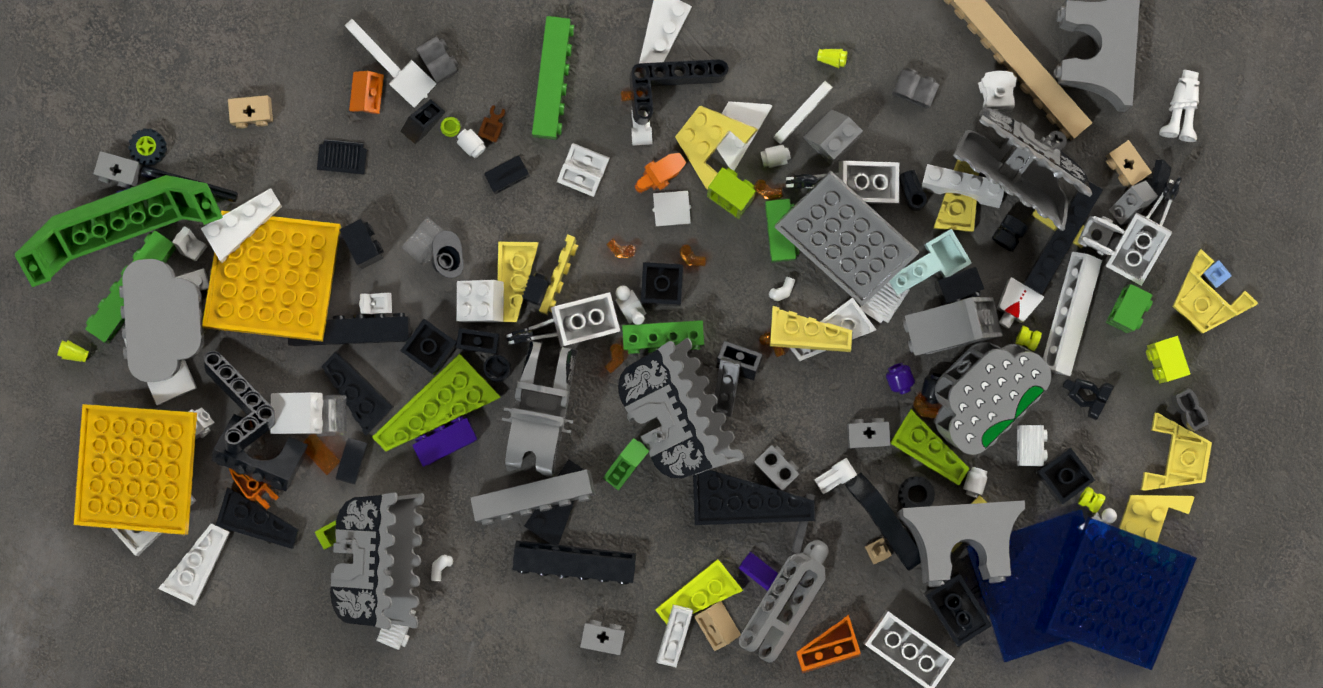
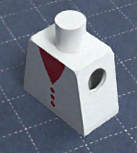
M1009 278L997 306V309L1004 313L999 324L1009 329L1014 320L1020 323L1024 322L1043 300L1044 296L1014 278Z

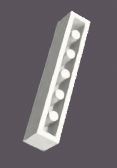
M1072 252L1043 356V360L1048 364L1051 372L1071 376L1102 263V260L1089 254Z

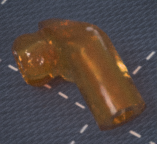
M614 238L606 244L617 258H632L636 253L634 245L620 246Z
M616 343L610 347L612 360L604 366L610 374L624 362V349Z
M922 395L915 397L913 405L918 414L923 417L936 418L939 409L928 407L925 397Z

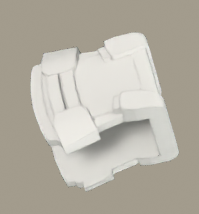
M992 71L985 73L981 82H978L980 93H983V107L998 112H1012L1015 106L1013 88L1016 86L1017 79L1013 72Z
M1090 216L1081 232L1078 243L1097 250V253L1101 255H1115L1116 252L1107 248L1109 240L1114 231L1122 234L1125 231L1113 224V220L1107 217ZM1095 229H1099L1102 234L1101 238L1097 241L1091 237V233Z

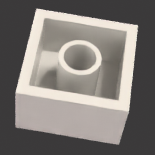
M497 280L457 281L456 321L466 323L503 322L504 282Z

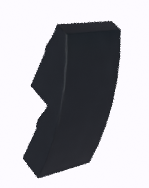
M1163 159L1156 160L1155 167L1152 170L1153 178H1145V181L1158 195L1150 205H1154L1162 195L1171 173V167Z
M348 438L339 464L336 480L356 484L362 467L361 463L368 447L367 443Z

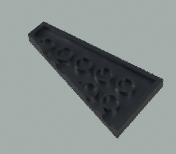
M713 470L693 475L695 525L816 521L815 500Z

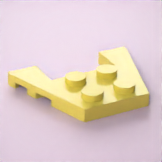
M699 106L675 138L708 190V186L718 173L706 161L731 131L743 143L747 144L758 129L706 107Z
M1202 249L1197 252L1173 303V307L1201 334L1258 304L1253 297L1246 291H1243L1229 305L1200 276L1214 261Z
M1154 413L1151 431L1171 434V442L1165 476L1144 472L1141 490L1146 491L1205 482L1212 442L1165 418L1163 415Z
M1130 495L1117 534L1147 555L1151 560L1155 561L1164 570L1170 571L1175 554L1156 548V544L1168 508L1189 514L1194 497Z

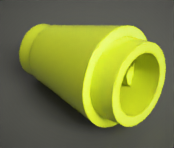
M819 49L817 61L837 68L845 67L848 52L843 51V49Z
M62 340L57 356L62 357L61 359L86 362L89 351L69 340L67 342Z

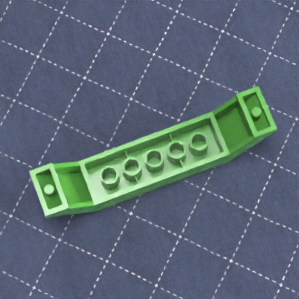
M165 175L52 216L15 253V257L32 287L51 281V277L72 259L182 219L203 222L205 225L222 219L223 215L207 183Z

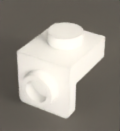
M183 227L173 240V244L178 251L194 261H197L207 248V245L197 240L192 231L186 227Z
M391 293L360 294L359 306L361 314L392 313Z

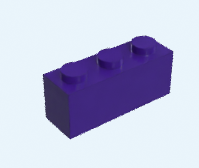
M458 417L451 421V426L447 428L444 425L433 430V435L427 437L425 434L415 439L416 443L412 446L423 467L479 440L468 418Z

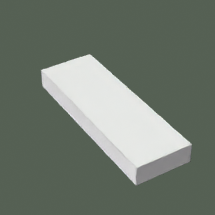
M678 605L672 606L657 656V663L677 667L692 617V609Z

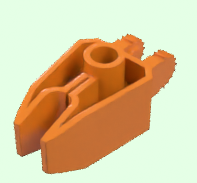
M680 153L669 154L656 163L655 161L648 163L644 167L646 169L643 173L644 176L637 180L635 191L642 193L651 187L653 190L658 188L662 190L670 184L668 181L677 176L686 164Z
M229 468L232 478L247 499L258 501L265 509H268L270 505L262 496L267 492L272 499L277 500L279 498L271 489V485L256 481L245 474L240 475Z

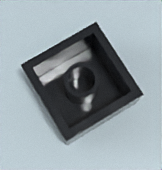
M359 219L339 229L358 267L364 269L383 259L382 253L384 250L377 239L374 240L373 235H375L371 224Z
M643 262L641 304L681 306L683 264Z
M976 267L934 283L942 306L961 301L963 298L979 297L981 295L980 292L984 290Z
M423 319L400 351L428 372L436 375L456 348L457 342L429 321Z
M1066 448L1035 471L1059 504L1066 503L1095 481L1072 448Z

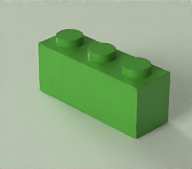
M790 199L765 202L771 263L793 261L796 259V255H799V249L775 228V224L794 206V203L790 204Z
M633 438L603 479L619 490L642 462L649 450L646 449L643 443Z

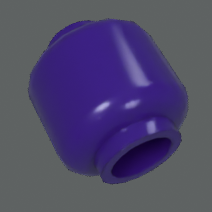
M898 363L888 368L886 379L891 391L899 392L900 394L910 392L911 387L915 384L910 367L903 365V363Z

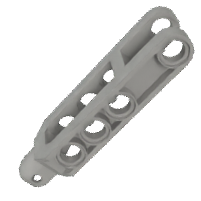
M814 540L807 544L802 553L788 557L740 635L739 645L743 649L753 652L762 643L759 649V657L769 663L777 659L826 579L825 567L822 564L829 553V548L824 542ZM796 567L794 574L790 575L791 569ZM814 578L813 584L808 587L809 581ZM785 584L784 590L779 593L780 587ZM803 595L802 602L798 604L799 597ZM774 601L773 608L769 610L770 603ZM793 612L792 618L787 621L788 615ZM753 636L752 642L747 645L748 639ZM771 647L770 654L766 656L767 649Z

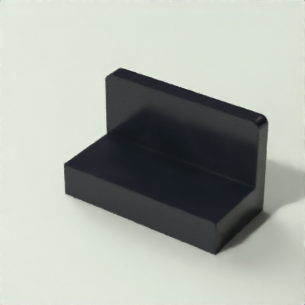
M516 156L484 173L495 195L530 177L520 156Z

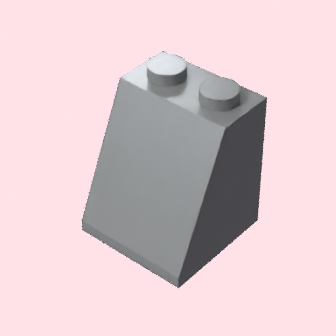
M831 109L803 138L832 165L859 139L863 130L850 117Z

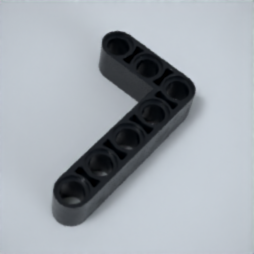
M716 59L639 63L634 65L629 77L634 121L639 125H645L652 117L651 86L719 83L725 79L728 73V64L724 60ZM714 69H721L723 74L715 73ZM694 70H701L703 75H697ZM660 71L664 76L658 77L654 72ZM674 71H682L683 76H677ZM641 72L644 77L638 78L635 76V73ZM642 91L646 94V97H639L636 92ZM644 110L647 112L648 116L643 117L638 113V111Z
M209 351L204 355L205 372L247 414L245 418L227 430L224 436L226 450L229 453L236 454L274 426L275 411L219 352ZM236 389H243V391H240V392L235 391V390H236ZM250 402L257 403L255 405H249ZM263 416H269L270 418L264 419V418H262V417H263ZM251 427L254 428V430L248 431L246 430V428ZM236 439L238 442L232 443L230 440Z
M861 472L845 483L849 492L869 514L906 569L910 571L921 563L919 549L875 486Z

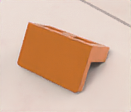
M371 71L353 73L349 111L380 114L384 74Z

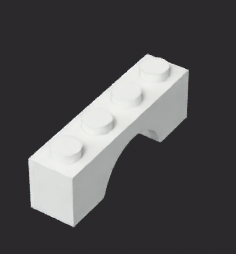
M927 164L922 183L923 191L936 194H962L975 199L979 204L1000 208L1004 189L1001 185L993 184L985 177Z

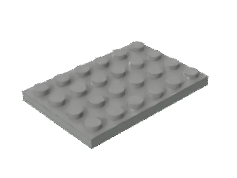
M831 170L775 224V228L861 306L869 301L919 254V251Z

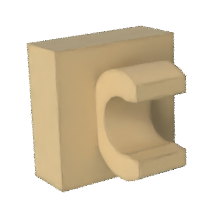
M883 538L864 546L873 565L892 556Z

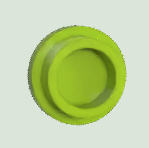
M447 117L441 122L440 128L445 136L454 137L460 132L461 126L456 118Z

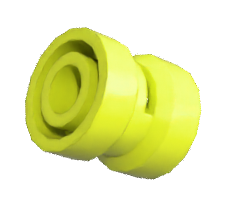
M1022 326L1015 344L1025 345L1028 349L1035 351L1042 333L1039 331L1033 332L1029 327Z
M1087 486L1082 492L1078 504L1087 506L1091 512L1096 514L1101 508L1105 496L1096 494L1092 488Z

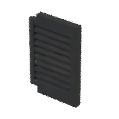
M324 139V143L319 144L317 170L365 175L367 149L364 148L363 142Z

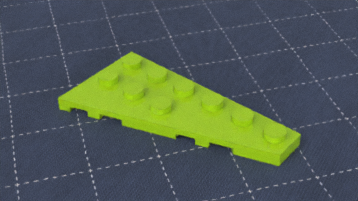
M459 354L372 438L387 452L502 397Z

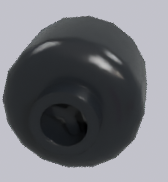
M931 373L930 376H926L924 379L921 394L928 403L938 404L935 387L938 379L942 376L941 374Z

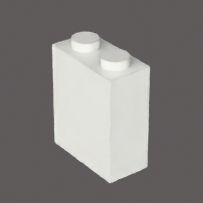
M271 393V406L275 411V424L271 428V434H322V393Z

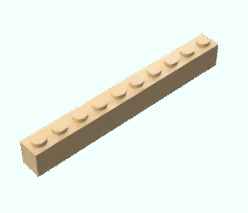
M944 0L946 4H951L955 8L954 12L961 20L964 19L968 23V29L973 34H978L982 45L986 49L990 48L992 50L995 60L999 64L1003 63L1008 69L1006 71L1013 72V75L1021 83L1020 88L1023 92L1030 94L1034 98V104L1047 113V119L1052 124H1057L1060 128L1059 131L1064 133L1066 139L1069 138L1072 141L1092 124L1091 120L985 0Z

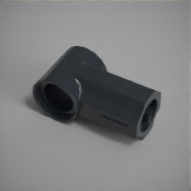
M909 170L900 174L899 180L909 208L913 211H920L925 206L927 197L922 190L915 170ZM919 196L922 199V204H913L912 198Z

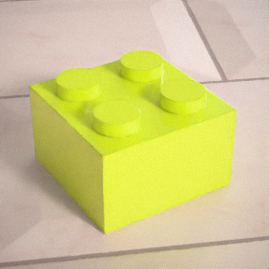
M1178 336L1147 345L1146 355L1148 360L1153 363L1154 369H1152L1155 380L1159 381V384L1190 375Z

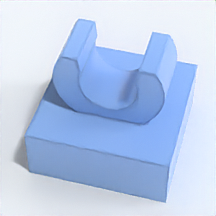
M1219 260L1203 273L1214 289L1232 276Z

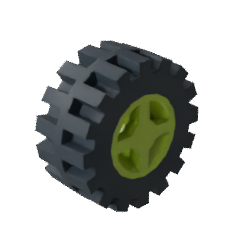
M143 128V130L136 131L137 133L133 134L132 139L129 140L130 146H128L133 159L148 166L161 162L162 157L166 155L165 151H167L164 137L153 129Z

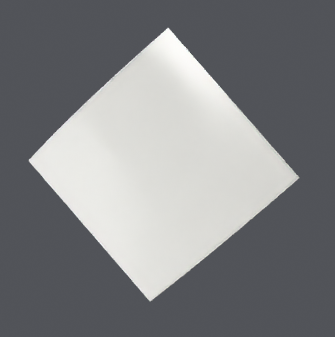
M573 143L557 182L594 197L610 158Z
M181 359L180 369L172 378L164 381L147 382L156 405H161L197 388L185 359Z

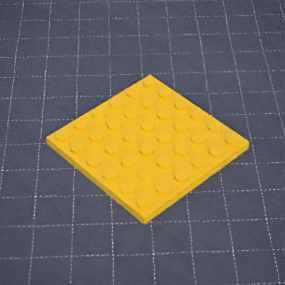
M221 211L222 215H225V214H227L228 212H230V211ZM272 216L264 224H261L253 235L247 237L235 252L230 253L223 263L220 262L214 252L202 327L323 342L341 225Z
M82 404L74 525L187 535L189 531L197 413Z

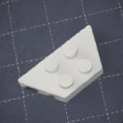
M728 102L722 114L749 126L756 127L759 130L772 105ZM730 131L720 143L717 150L729 168L735 171L756 133L745 144Z

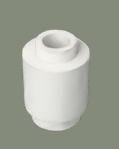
M464 129L457 136L459 139L457 144L470 157L473 156L476 159L486 149L484 142L472 129L468 131Z
M784 145L765 148V151L760 152L764 167L769 166V168L785 165L788 164L787 160L791 159L789 148H784Z
M972 467L971 471H968L963 487L966 490V495L977 498L978 494H983L988 471Z

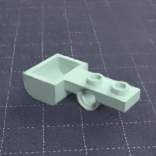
M952 229L926 243L924 246L929 254L903 268L889 281L897 296L940 271L943 278H946L972 264Z

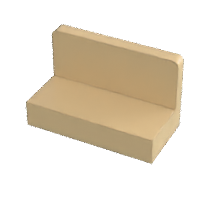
M722 601L715 603L694 616L714 651L728 645L741 635Z

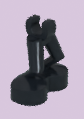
M1079 378L1075 382L1067 379L1063 383V388L1070 391L1068 396L1080 407H1089L1088 417L1094 420L1098 419L1114 388L1113 385L1107 382L1098 388L1093 382ZM1079 388L1091 390L1096 394L1095 400H1084L1078 393Z

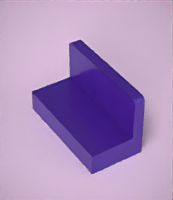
M749 552L738 566L740 570L767 591L778 575L776 571L752 552Z

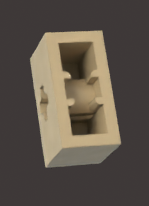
M268 95L228 99L230 123L236 126V128H247L248 124H256V126L261 127L267 126L269 122H273L271 98ZM250 109H253L255 113H252L251 117L246 114L250 112Z
M1129 140L1106 155L1108 166L1112 170H1116L1119 174L1118 179L1124 187L1127 186L1128 189L1152 173ZM1128 162H1129V163L1131 164V166H1129V168H1126V169H1125V168H1124L1125 163H1128Z

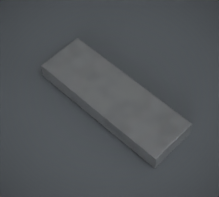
M721 358L715 389V396L718 401L713 406L714 413L721 412L725 416H732L741 361Z
M808 493L805 498L814 500L815 495ZM808 521L798 523L791 550L793 553H800Z

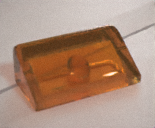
M311 434L303 442L308 444L306 453L326 475L340 464L341 460L317 434Z

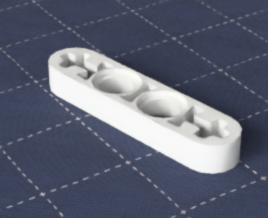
M353 19L344 25L393 78L399 74V67Z
M824 81L773 138L781 145L833 87Z

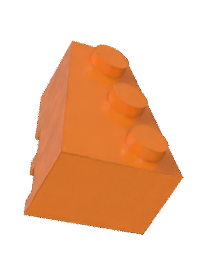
M849 615L796 652L802 674L861 655Z

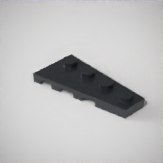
M337 351L321 366L333 386L337 388L342 396L341 398L345 405L347 404L352 416L363 429L362 431L365 436H368L394 406Z
M568 459L558 476L584 469ZM571 501L570 505L562 507L559 504L553 505L552 509L547 511L534 510L524 527L548 543L559 545L574 501Z
M227 487L215 526L294 549L299 533L298 528L230 487Z

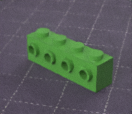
M703 321L622 325L624 351L628 350V354H638L643 349H648V353H652L669 341L674 342L676 346L686 338H689L692 342L690 350H700V346H704Z

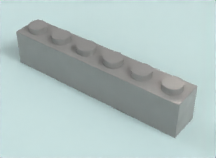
M586 469L471 497L475 521L482 523V525H489L501 518V521L513 519V515L516 514L521 516L530 515L532 510L540 509V511H547L552 509L553 505L567 506L571 504V501L578 499L579 502L591 500L590 496L596 494L591 472Z

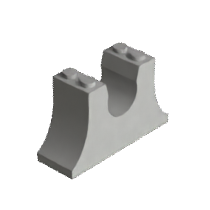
M1067 0L1060 7V10H1057L1056 21L1059 22V28L1070 32H1084L1095 43V55L1093 58L1087 60L1078 58L1062 60L1056 66V69H1053L1052 77L1061 87L1084 89L1099 94L1120 112H1126L1133 106L1140 0H1106L1100 2Z
M993 297L967 298L944 306L906 315V320L903 321L906 333L909 332L911 339L908 341L911 353L914 352L915 356L933 354L1003 336Z
M1025 500L913 507L899 510L897 512L898 520L911 532L919 549L923 584L929 583V587H938L945 585L944 582L950 580L952 570L950 554L956 543L969 544L977 551L979 570L983 580L989 579V583L1005 581L1006 577L1011 576L1009 558L1010 534L1015 520L1025 509Z

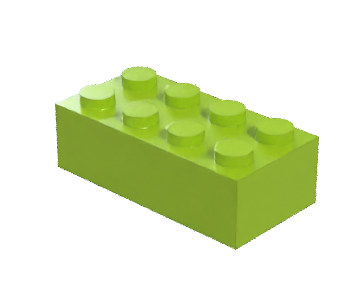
M722 167L708 186L707 197L737 219H740L754 199L755 186L746 179L741 181L737 178L738 174L731 168L725 169Z

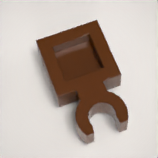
M492 105L490 108L491 117L490 119L484 117L477 136L497 143L504 126L499 120L504 118L506 112L505 109H502L501 114L496 115L494 114L496 107Z

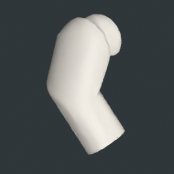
M786 277L783 287L772 288L769 291V297L774 301L788 298L795 279Z
M441 555L433 562L431 581H441L442 570L446 566L450 567L453 564L451 556Z

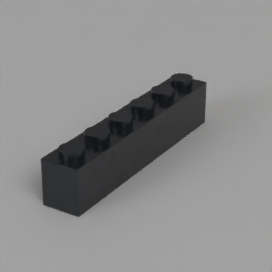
M1089 182L1092 195L1089 197L1078 190L1076 191L1068 205L1065 230L1062 231L1055 227L1022 283L1040 295L1044 292L1103 189Z
M393 313V317H385V314H373V318H365V315L361 314L353 315V319H345L344 315L333 316V319L326 320L323 342L288 338V346L407 342L411 337L410 317L405 316V313Z
M516 540L512 570L521 574L533 572L541 576L552 574L560 578H568L570 576L577 577L580 580L617 581L619 584L625 585L634 581L637 553Z

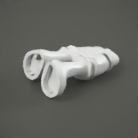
M1183 70L1182 78H1179V83L1176 86L1170 103L1169 111H1172L1171 120L1168 125L1160 129L1159 134L1168 138L1179 136L1181 141L1196 142L1197 135L1193 129V118L1195 109H1198L1197 105L1199 104L1198 85L1200 82L1197 81L1198 72ZM1182 110H1185V117H1184L1183 127H1182V129H1181V131H1180L1181 114H1182Z

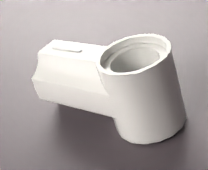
M638 111L641 116H648L646 111ZM632 112V145L652 144L650 121L645 125H639L634 121Z
M847 458L831 467L832 469L814 479L823 494L857 475Z

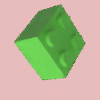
M1132 284L1123 287L1105 323L1125 333L1138 330L1144 320L1141 318L1145 311L1148 312L1153 303L1150 300L1152 294Z

